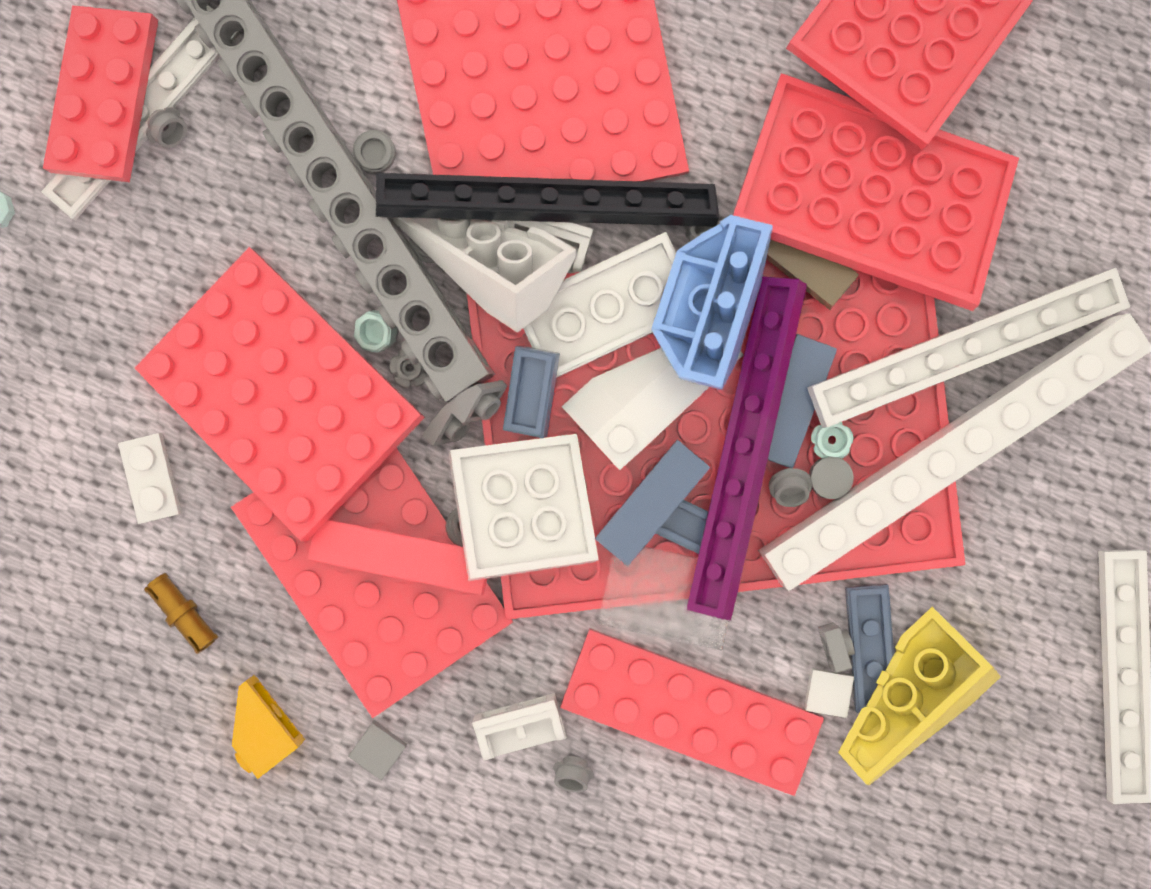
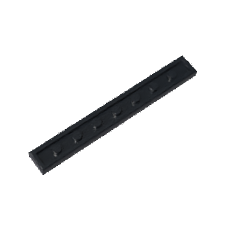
M376 173V217L715 227L719 221L715 184Z

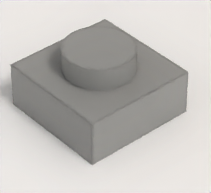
M834 622L819 626L818 630L829 667L835 673L852 669L849 656L854 655L855 651L848 631H841V628Z

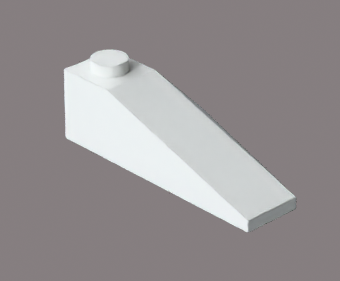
M393 217L394 223L480 307L517 333L548 310L576 258L575 248L547 231L532 226L526 232L509 227L508 221Z
M659 348L592 378L561 407L612 463L621 470L709 387L679 379L662 348ZM741 351L737 361L744 355Z

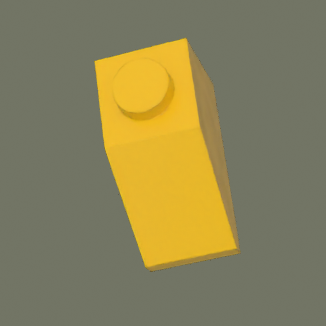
M254 674L238 688L232 747L236 751L235 758L238 764L246 772H253L256 778L259 779L295 751L305 741V738Z

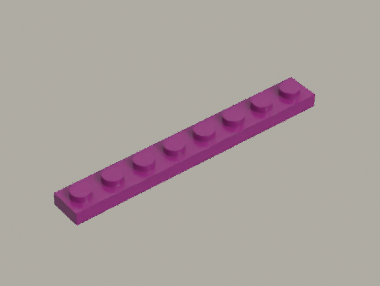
M762 277L686 610L731 621L807 288V284L799 279Z

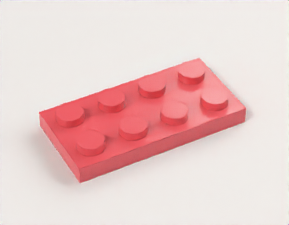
M72 5L43 169L55 174L130 182L159 21L153 14Z

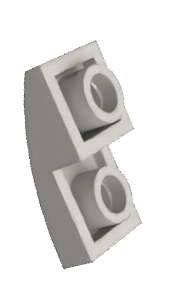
M501 380L478 384L464 390L450 400L436 414L422 436L432 446L461 440L468 433L470 422L487 420L498 411L501 405L500 398L508 385Z

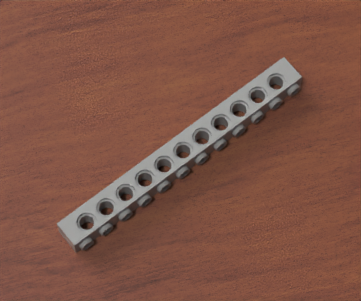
M176 0L187 14L192 12L199 22L194 28L202 41L210 49L215 47L222 58L217 61L221 71L231 83L237 81L244 91L240 99L246 109L254 118L260 116L267 129L263 131V135L277 153L283 151L290 162L286 166L290 177L300 188L305 186L313 199L308 203L312 211L322 223L328 221L336 234L331 238L339 252L345 258L352 257L359 268L355 272V276L361 286L369 294L374 291L382 304L378 307V311L383 320L391 329L397 327L404 337L405 341L401 343V347L412 363L417 364L420 362L428 374L424 378V382L432 395L437 400L443 397L445 402H449L464 390L482 384L493 377L495 373L399 226L394 223L393 217H376L375 189L251 0H221L220 5L215 10L207 11L206 6L207 4L210 5L212 0ZM244 30L243 40L238 45L232 46V40H230L232 35L236 31ZM267 64L265 77L260 81L254 82L256 69L261 65ZM285 99H290L289 111L284 116L277 117L276 109L279 103ZM307 134H313L311 148L306 152L300 153L299 142L302 137ZM335 168L337 173L336 181L332 186L323 188L321 183L323 174L327 170ZM358 203L360 207L359 217L353 223L347 224L344 219L346 208L351 204ZM381 238L383 242L381 255L375 259H369L367 255L368 244L373 239ZM403 273L407 281L406 288L402 293L393 295L389 287L390 281L394 275ZM426 308L430 314V322L424 330L417 331L412 323L413 315L417 310ZM448 343L453 349V359L449 365L441 367L436 362L435 353L440 345Z

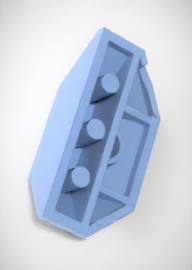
M729 215L720 221L719 225L702 233L677 250L651 330L679 379L719 390L724 388L737 362L761 286L773 225Z

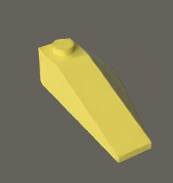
M933 607L901 635L895 646L896 652L886 670H882L876 681L878 684L866 707L861 709L838 752L868 786L971 706L1001 678L995 668Z

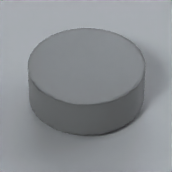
M369 130L359 135L354 142L353 157L365 172L371 174L383 173L393 165L396 149L388 135L378 130Z
M838 457L821 458L812 465L809 471L812 480V490L823 498H841L850 491L853 485L854 476L850 465Z

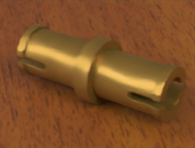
M163 573L151 581L144 588V591L150 595L167 616L165 622L169 627L175 626L192 646L194 652L199 654L212 645L219 636L211 630L195 610L197 608L196 603L193 600L187 601L168 578L167 573Z

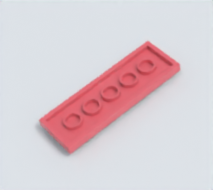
M589 628L560 708L793 796L796 794L824 720L822 715L806 711L798 706Z

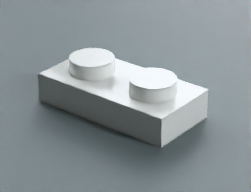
M157 433L118 443L138 524L182 514L163 434Z

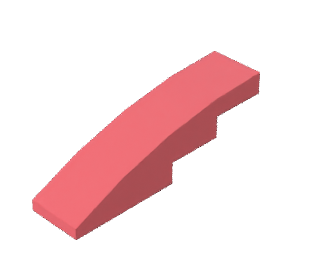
M327 520L312 536L307 559L484 595L487 578L468 581L464 550L461 546L333 520Z

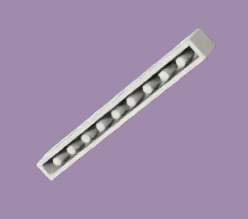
M1130 313L1108 318L851 488L843 497L833 500L759 549V553L780 585L788 591L792 590L1151 352V344Z

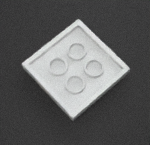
M577 434L450 450L449 459L468 581L593 563L599 560Z

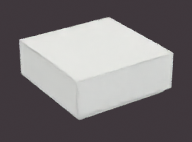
M811 668L804 709L809 712L847 718L854 676Z

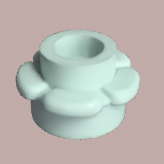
M842 422L824 428L821 425H817L811 434V441L815 445L814 452L822 459L826 457L843 459L848 455L853 443L851 429L842 425ZM830 436L835 437L836 441L834 444L828 442Z

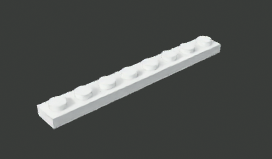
M1117 268L1109 269L807 387L821 427H829L1130 308V304Z

